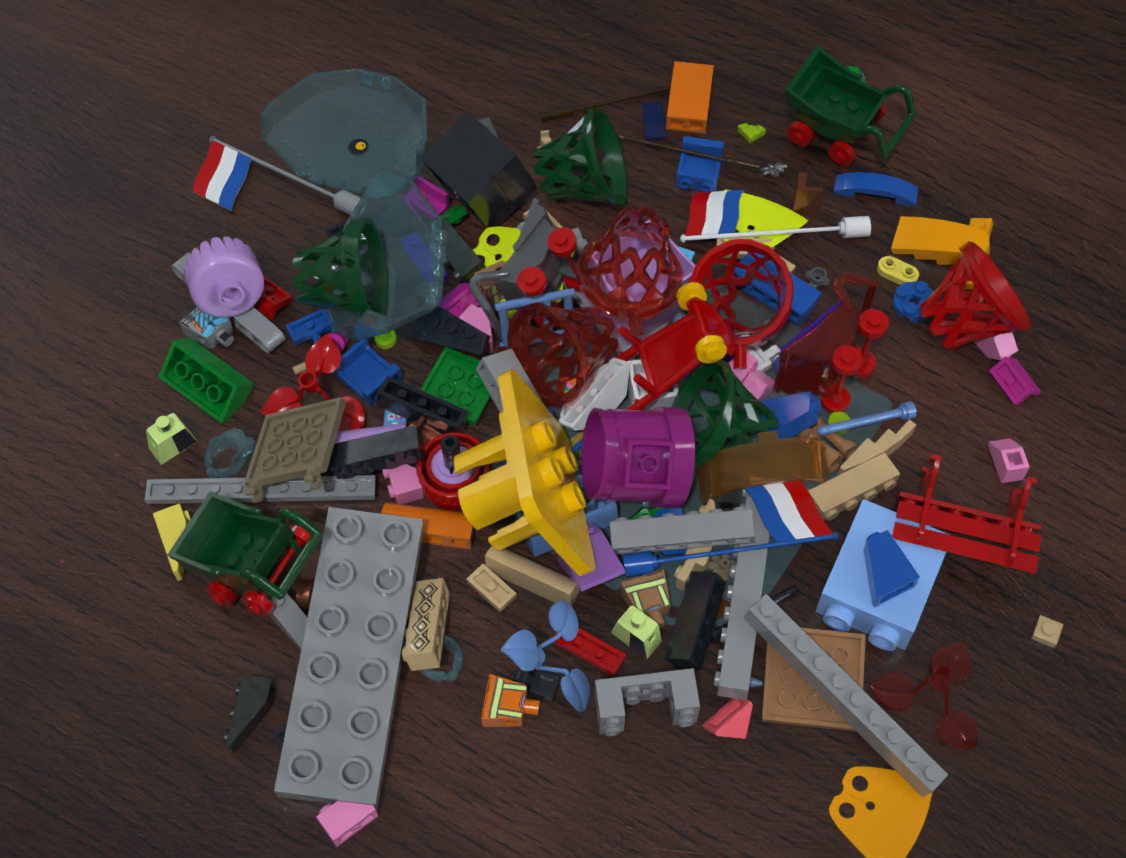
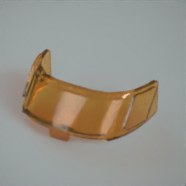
M777 431L758 433V442L719 450L709 462L698 467L697 479L700 502H702V505H707L709 499L714 500L723 494L754 486L802 480L816 481L820 484L825 483L829 480L827 449L825 446L823 447V442L818 437L778 439Z

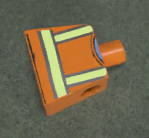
M489 674L481 717L482 726H522L524 713L539 714L540 701L527 699L526 685Z

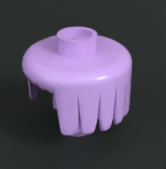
M225 236L222 242L219 237H214L211 239V245L208 241H204L200 244V251L198 248H194L191 255L187 256L186 265L184 266L185 281L193 302L204 313L215 317L237 316L253 307L261 297L264 288L262 270L250 246L244 244L240 239L234 238L232 240L230 237Z

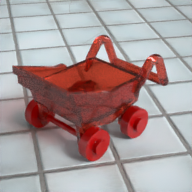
M844 273L835 279L834 289L841 304L836 310L829 312L825 316L819 327L781 351L773 386L775 392L780 393L783 391L788 395L797 394L801 390L815 395L822 394L821 405L824 410L831 414L834 412H845L848 409L851 396L849 391L842 387L845 376L853 375L857 378H866L874 372L876 359L868 351L871 339L884 336L889 326V320L885 313L877 309H871L879 283L876 278ZM849 282L868 286L861 311L850 301L843 283ZM856 333L866 337L863 349L853 342Z

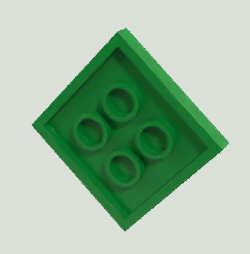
M445 347L421 390L467 410V423L476 427L491 400L489 392L476 371L480 360Z

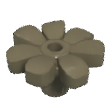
M722 554L721 557L718 555L711 556V561L707 563V569L713 570L712 572H715L724 582H727L728 577H730L731 566L736 564L734 560L729 561L728 554Z

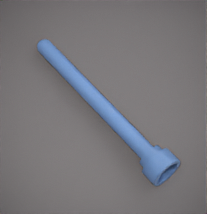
M908 401L901 403L897 409L820 426L817 432L819 435H826L898 417L903 420H909L916 417L917 411L914 403Z

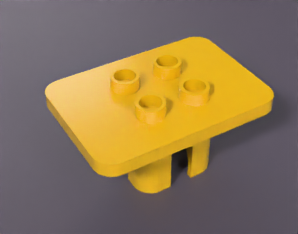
M511 369L498 376L503 411L499 413L502 434L454 456L455 472L458 475L474 467L507 460V464L479 476L478 481L458 490L462 511L469 523L476 530H479L523 510L524 516L513 524L497 530V534L488 537L489 543L496 550L500 551L539 533L577 575L584 576L595 571L596 564L584 511L586 502L579 487L576 473L578 471L576 458L562 426L514 369Z

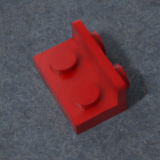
M264 276L262 295L253 307L268 320L272 321L275 319L276 310L290 304L293 296Z

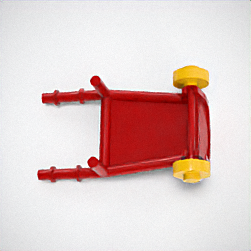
M687 283L678 289L676 293L678 304L682 309L689 310L690 314L643 340H640L625 326H621L618 329V333L633 346L624 352H619V356L616 358L627 362L631 357L639 353L647 378L646 380L640 374L634 376L633 381L647 391L648 394L641 399H635L634 403L624 410H644L645 406L659 398L702 362L714 363L721 360L725 354L733 355L735 353L734 342L729 329L720 313L709 303L705 302L707 294L700 283Z

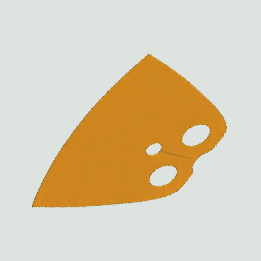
M863 766L850 768L842 780V793L835 796L830 805L829 813L831 818L843 834L866 858H905L923 827L932 793L922 797L896 770ZM863 776L868 781L867 789L864 791L855 790L852 786L854 777ZM873 802L875 808L873 810H868L866 808V803ZM843 803L852 804L855 808L854 816L851 818L842 817L839 813L840 805Z

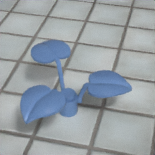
M564 600L554 603L549 611L550 625L557 632L554 637L537 646L536 638L530 631L520 630L505 642L501 651L510 657L523 671H531L535 668L536 671L544 670L563 673L565 676L562 677L560 682L562 692L569 703L582 713L586 709L590 696V684L586 675L577 668L569 672L567 669L542 666L545 661V653L542 648L558 640L561 636L567 642L572 641L578 633L579 624L576 612Z

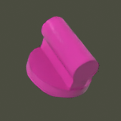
M335 332L327 334L340 352L345 347H348L349 338L342 337Z

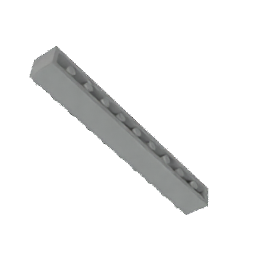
M750 476L749 483L744 485L771 482L777 480ZM743 489L742 497L746 498L745 504L741 503L740 507L752 509L755 543L737 544L734 548L769 543L770 533L763 525L753 500ZM768 548L733 553V557L737 558V564H732L730 578H734V584L728 586L727 599H731V605L725 606L724 620L728 621L727 628L722 627L720 642H725L724 650L719 649L717 664H722L721 672L716 671L714 686L718 687L717 696L747 700L757 631L743 617L761 599Z
M767 594L746 613L743 618L922 797L932 793L948 776Z

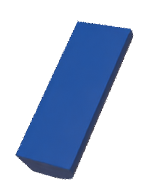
M747 253L739 263L750 265L756 260ZM755 253L759 258L764 257L763 255ZM771 260L765 262L764 264L772 275L778 277L776 265ZM735 266L734 277H745L746 270ZM761 266L758 271L764 276H768L764 267ZM790 273L793 280L794 293L788 320L800 327L816 307L822 292ZM753 278L752 282L746 286L736 285L739 289L777 312L778 295L772 284L768 285ZM783 287V300H784V298H785V288Z

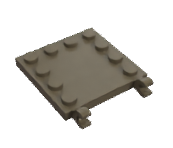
M339 397L265 416L244 484L247 486L245 495H253V503L262 501V486L304 477L305 483L311 482V490L321 488L322 480L320 473L327 472L346 405L343 398Z

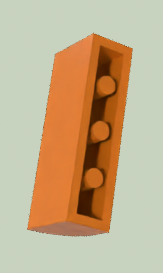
M385 502L381 514L423 519L422 543L465 549L472 548L475 528L469 523L463 512Z

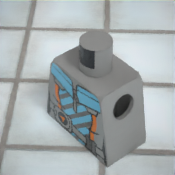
M197 307L179 322L184 335L209 349L214 348L218 343L228 347L234 341V337L230 334L233 328L228 317L211 316Z

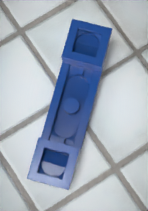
M854 172L836 175L834 194L854 197L855 192L896 198V204L916 207L918 187L888 175Z

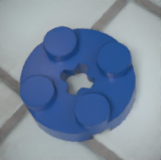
M924 281L902 284L896 288L892 301L894 311L901 318L903 316L909 318L911 322H922L929 319L923 318L920 312L922 308L919 305L933 293V290ZM911 299L918 300V305H915L914 302L910 303Z

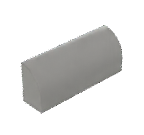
M512 348L483 357L476 367L478 375L499 412L503 411L498 376L511 369H514L542 402Z

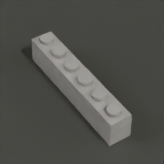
M736 507L732 511L724 512L722 509H713L709 513L701 514L698 511H690L685 513V515L676 516L674 513H667L657 518L644 515L634 520L621 517L610 522L611 544L616 555L648 550L657 552L755 543L752 509H747L746 507Z

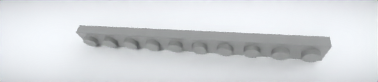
M358 475L347 479H337L336 476H321L322 486L317 490H311V482L305 483L304 477L262 486L263 499L261 502L375 500L376 476ZM245 478L147 480L145 502L146 504L202 503L210 491L237 502H252L253 495H245L247 488L244 484Z

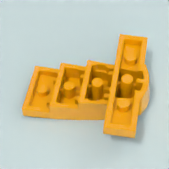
M901 216L891 250L893 254H913L915 260H936L937 265L955 264L961 255V251L958 248L968 241L974 242L986 254H990L989 238L993 227L992 218H971L970 224L965 225L932 218ZM972 281L966 283V289L973 288Z

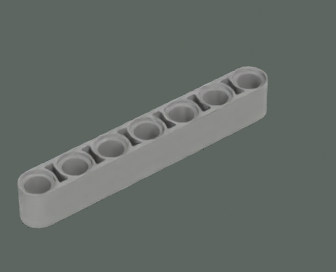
M186 253L171 265L174 273L184 283H186L184 266L186 265L187 256L191 255L190 253ZM254 307L240 315L228 317L234 326L268 354L285 340L283 333Z

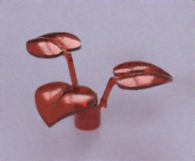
M966 642L950 644L935 652L931 659V668L933 669L931 676H927L915 689H912L911 680L899 672L887 673L870 685V689L876 699L884 706L893 710H904L911 707L914 702L912 694L918 693L928 683L937 691L943 690L946 717L941 718L937 723L936 731L939 738L946 745L954 748L972 750L976 747L978 731L974 720L964 711H956L951 715L949 707L950 682L966 680L972 672L973 666Z

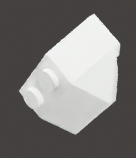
M613 357L607 364L600 366L589 374L562 406L559 424L574 431L584 430L588 415L593 408H601L603 410L616 409L627 395L630 364Z

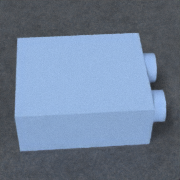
M863 499L823 589L816 612L824 615L823 621L834 629L849 631L852 627L868 634L869 642L880 649L894 651L898 647L905 650L916 629L946 552L895 540L920 578L916 587L874 608L871 601L863 551L867 538L875 532L882 533L886 530L892 535L895 522L919 527V523L896 518V512ZM925 526V529L947 534L930 526Z

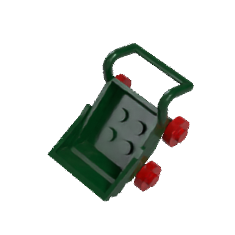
M817 45L785 89L784 94L788 95L787 103L796 109V115L799 119V122H793L787 130V136L793 144L800 147H807L814 138L812 129L824 137L839 140L831 145L828 155L837 165L849 166L856 156L853 148L857 139L867 134H873L876 137L881 158L887 159L916 116L912 93L908 87L902 84H895L879 90L860 81L862 79L861 75L852 72ZM899 92L904 96L908 116L887 146L883 132L878 127L868 124L882 119L886 113V106L883 102L888 96Z
M210 491L167 555L171 559L176 560L182 567L202 573L207 578L214 580L209 583L205 590L214 603L220 606H232L237 599V595L232 590H248L242 599V602L247 606V610L257 616H269L274 609V605L268 599L272 600L273 596L278 600L284 598L321 539L323 532L293 509L282 508L279 511V519L262 516L263 512L258 508L244 505ZM289 519L294 521L299 526L288 525ZM286 547L288 551L285 554L284 558L278 565L270 580L266 579L268 573L270 572L273 565L279 558L280 554ZM295 551L299 555L280 586L277 587L274 583Z

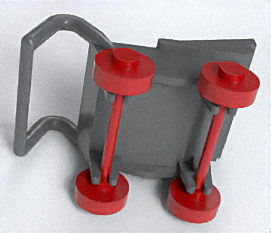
M533 198L520 236L513 245L515 252L500 271L477 273L471 278L469 283L471 293L490 321L491 327L501 341L500 323L495 316V313L498 311L495 309V304H489L478 287L481 281L495 280L506 301L528 296L534 297L539 294L556 291L562 277L568 289L574 288L575 292L582 291L586 265L575 263L571 256L577 248V238L569 228L561 227L554 229L546 209L542 207L540 201L536 198ZM551 301L554 329L562 322L563 313L560 306L556 302ZM542 303L529 305V311L534 313L537 325L544 329Z

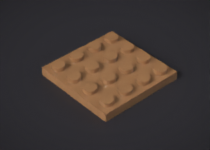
M800 627L863 689L866 634ZM767 642L761 721L857 732Z

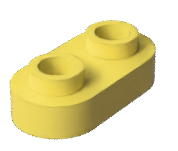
M885 256L879 260L877 271L880 276L899 285L907 282H917L919 272L914 266L891 256Z

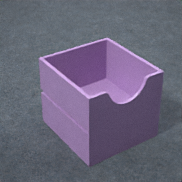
M650 219L589 254L581 296L628 347L632 344L618 333V329L621 326H625L641 339L668 321H671L676 313L687 311L679 306L676 293L680 287L689 282L696 265Z

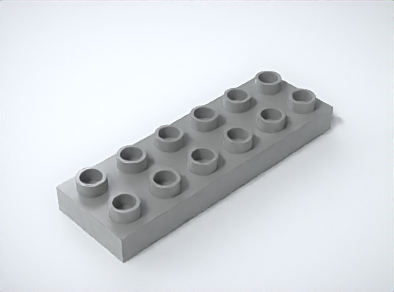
M329 507L274 789L277 797L334 804L337 801L373 805L376 810L378 809L403 658L402 649L405 646L406 640L405 630L408 628V615L412 604L424 531L423 519Z

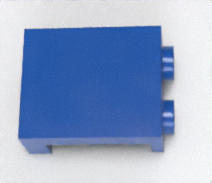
M687 136L683 138L682 149L719 157L723 155L724 142ZM681 153L675 187L702 192H715L721 161Z
M366 338L354 343L350 350L342 355L341 365L334 372L336 377L370 407L377 402V392L387 376L402 381L401 369L395 363L391 366L370 348Z

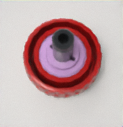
M456 432L437 436L424 446L425 460L416 462V473L418 481L422 486L423 495L431 504L444 510H462L458 490L478 481L479 476L492 471L493 467L492 463L481 465L458 475L455 472L454 456L482 442L468 434Z

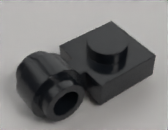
M519 667L514 671L511 681L524 684L527 688L531 686L529 695L553 702L560 676L537 670L535 677H532L531 671H523Z

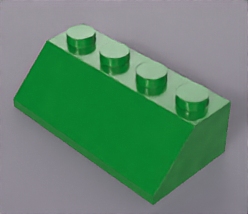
M192 338L173 340L158 378L221 424L225 423L247 401L254 384Z

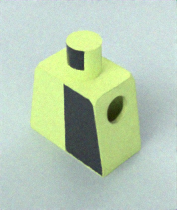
M175 413L158 417L156 423L146 430L149 450L161 465L197 443L196 438Z
M633 605L627 609L611 631L613 635L646 659L651 656L662 642L659 625Z

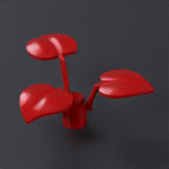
M326 334L320 338L306 355L305 366L307 371L302 372L298 378L300 384L298 387L299 396L293 388H278L270 395L268 401L261 409L265 416L302 407L299 401L303 399L304 390L308 393L319 392L326 400H331L320 388L321 382L317 377L322 372L324 374L335 372L342 362L341 352L329 335ZM342 397L346 405L338 431L361 429L365 424V412L362 405L353 397Z

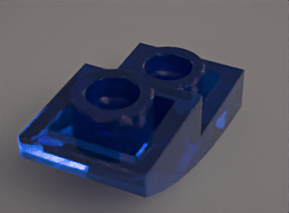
M643 102L642 118L645 140H665L666 129L663 104Z

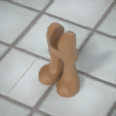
M819 416L818 422L810 426L812 429L807 428L798 433V435L809 446H813L824 457L823 469L830 475L838 470L842 460L846 461L859 448V445L854 441L842 438L835 432L819 435L817 429L820 426L827 425ZM824 437H825L830 443H832V444L834 445V447H835L838 451H836V450L833 449L831 446H829V445H828L826 442H824L821 438H824Z

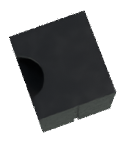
M466 111L446 131V135H442L420 158L444 189L485 228L498 227L537 188V185L517 155L469 111Z

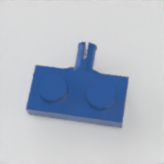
M325 308L285 325L295 346L312 339L316 343L321 338L320 335L335 328Z

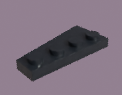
M418 295L407 337L485 357L490 335Z

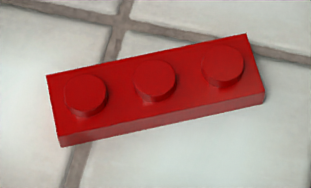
M578 628V633L572 641L567 642L561 636L558 640L552 642L612 677L616 676L627 654Z

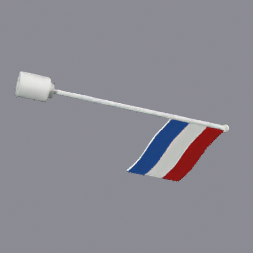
M744 190L695 193L692 198L689 224L685 235H681L680 240L685 243V240L837 230L839 234H842L843 238L869 237L871 234V221L869 216L843 217L838 226L735 233L739 221V202Z

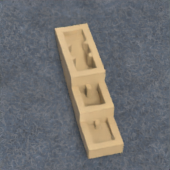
M908 420L896 434L888 429L876 443L867 438L840 467L837 476L884 452L887 456L890 455L912 436L916 424Z

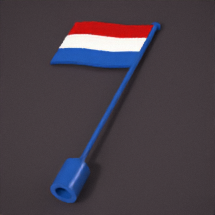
M798 478L743 485L742 488L753 500L763 525L775 542L657 559L656 554H651V550L623 554L626 577H634L653 573L654 569L658 568V563L829 539L836 541L839 535L837 532H832L824 522L809 491Z

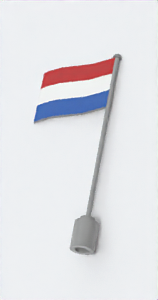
M211 136L209 139L211 146L207 158L193 185L194 194L233 212L235 199L247 178L250 164L253 160L332 197L336 209L355 218L360 217V213L365 211L367 205L365 199L353 193L341 190L333 194L216 139V136Z

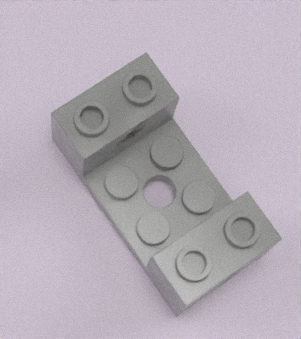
M694 668L595 680L594 698L599 734L615 736L623 732L625 725L624 703L635 705L644 700L660 702L668 698L672 725L689 727L697 723L700 702Z

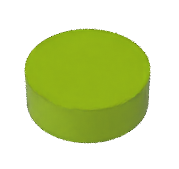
M381 327L375 332V343L379 348L389 349L396 344V333L392 328Z
M834 412L829 416L827 425L850 420V417L844 412ZM849 429L838 431L835 433L838 435L845 434Z

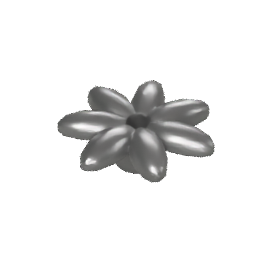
M777 162L775 165L768 164V167L761 169L762 175L770 173L772 177H777L779 172H784L783 168H786L787 164H782L781 162Z

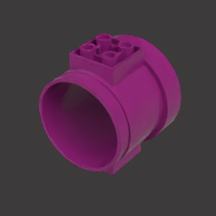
M656 407L653 411L593 408L585 424L581 450L582 482L587 498L589 500L602 499L604 501L648 502L652 507L680 508L685 503L691 488L695 464L694 431L688 412L683 408Z

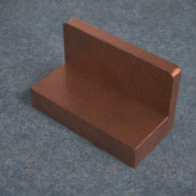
M799 172L794 194L793 211L799 215L818 216L823 188L806 186L807 173Z

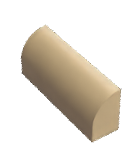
M491 546L485 555L486 566L498 577L554 603L566 600L572 606L580 592L579 587L571 578L508 549L498 551Z

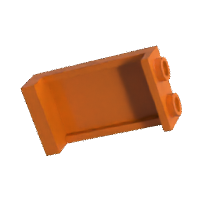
M674 61L666 129L706 134L714 65Z

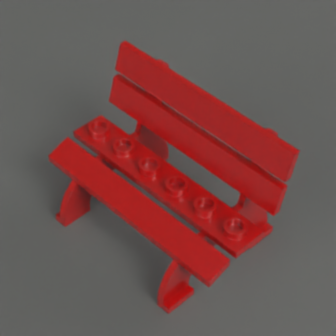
M932 454L928 462L933 463L932 468L922 466L919 474L923 475L920 496L897 491L896 498L902 501L898 503L896 518L919 523V527L895 522L892 537L895 540L1036 574L1038 556L1018 552L1017 548L1033 552H1039L1042 535L1034 533L1040 531L1042 525L1022 521L1023 510L1030 487L1037 483V479L1027 477L1023 481L1022 489L1014 488L1010 491L1007 517L931 499L941 461V456ZM925 526L1009 545L1010 549L925 529Z

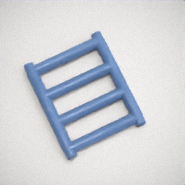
M563 289L539 294L534 297L528 296L496 303L495 309L499 311L502 342L499 345L500 349H511L577 335L578 331L574 327L572 303L575 289ZM563 299L566 329L553 331L551 301ZM542 303L544 333L532 335L529 305ZM520 307L523 337L511 340L507 310Z

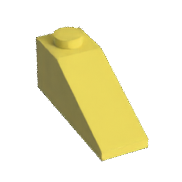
M180 503L153 513L167 554L191 520L188 510L183 511ZM168 556L177 581L183 580L185 567H182L176 560Z

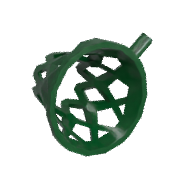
M594 107L589 109L588 114L570 131L534 151V158H541L534 165L535 174L548 177L539 185L542 193L549 194L547 195L548 200L582 199L611 203L617 207L625 204L628 197V180L621 149L624 143L619 142L609 117L601 108ZM581 134L582 137L576 140L578 135ZM596 147L604 148V152L606 155V157L600 163L598 161ZM546 164L557 166L554 170L543 168ZM572 168L586 173L577 177L570 170ZM605 178L610 179L612 185L608 186ZM553 183L562 185L559 188L551 187Z
M371 218L351 220L344 231L318 244L295 251L298 256L293 258L292 267L303 270V272L293 278L294 288L306 292L298 296L301 303L349 311L374 323L380 322L385 317L388 306V270L380 233ZM360 244H367L368 249L360 255ZM369 257H371L372 268L363 264ZM305 260H312V261H315V262L312 263V264H309V263H306V262H304V261H305ZM331 263L342 265V268L336 273L332 272L328 267ZM361 271L372 275L374 282L363 287ZM310 276L322 280L312 286L303 282ZM338 288L346 293L335 295L333 291ZM374 288L373 298H371L365 292Z
M723 360L714 363L702 362L692 370L681 385L671 406L685 409L690 417L703 415L709 428L698 434L694 432L695 444L701 443V445L695 450L691 488L698 466H703L711 459L734 460L749 464L751 462H760L764 459V456L759 450L772 448L776 440L768 429L779 427V420L774 415L775 411L760 402L733 373L729 363ZM719 372H721V373H723V374L725 375V377H726V386H725L724 381H723V379H722V377H721V375H720ZM713 376L715 384L705 381ZM705 387L717 390L720 404L706 406L697 392L698 389ZM692 399H694L698 408L688 410ZM742 403H743L744 408H743V407H738L737 404H742ZM764 414L767 419H762L761 416ZM759 430L765 440L753 442L748 434ZM725 441H728L731 444L727 447H723ZM745 452H748L750 455H741V454H744Z

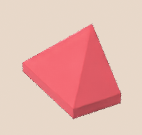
M733 698L708 719L702 727L716 736L746 739L753 704L750 700Z

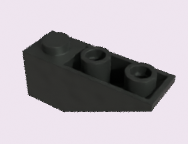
M243 675L241 683L237 684L236 706L231 708L230 720L232 722L230 729L226 730L224 736V744H226L230 753L237 751L270 711L276 688L272 678Z

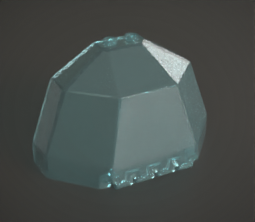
M359 68L312 73L269 102L260 115L263 140L297 175L307 176L310 183L324 185L326 182L327 187L343 190L345 187L346 191L362 194L365 191V196L379 199L381 195H392L419 177L426 166L420 159L427 152L426 99L394 76ZM354 139H364L368 143V149L362 154H353L349 151L348 145Z
M383 166L372 178L347 220L343 231L347 224L354 219L371 218L380 233L388 270L389 290L386 313L382 315L367 309L362 316H359L349 311L326 307L332 333L356 341L385 334L432 312L439 306L443 293L442 283L444 280L447 231L441 228L442 218L409 176ZM360 244V255L368 249L367 244ZM369 257L363 264L372 268L371 257ZM332 263L331 271L336 273L342 268V265ZM361 271L363 287L374 282L372 275ZM338 288L333 291L335 295L346 293ZM374 288L365 292L371 298H373Z

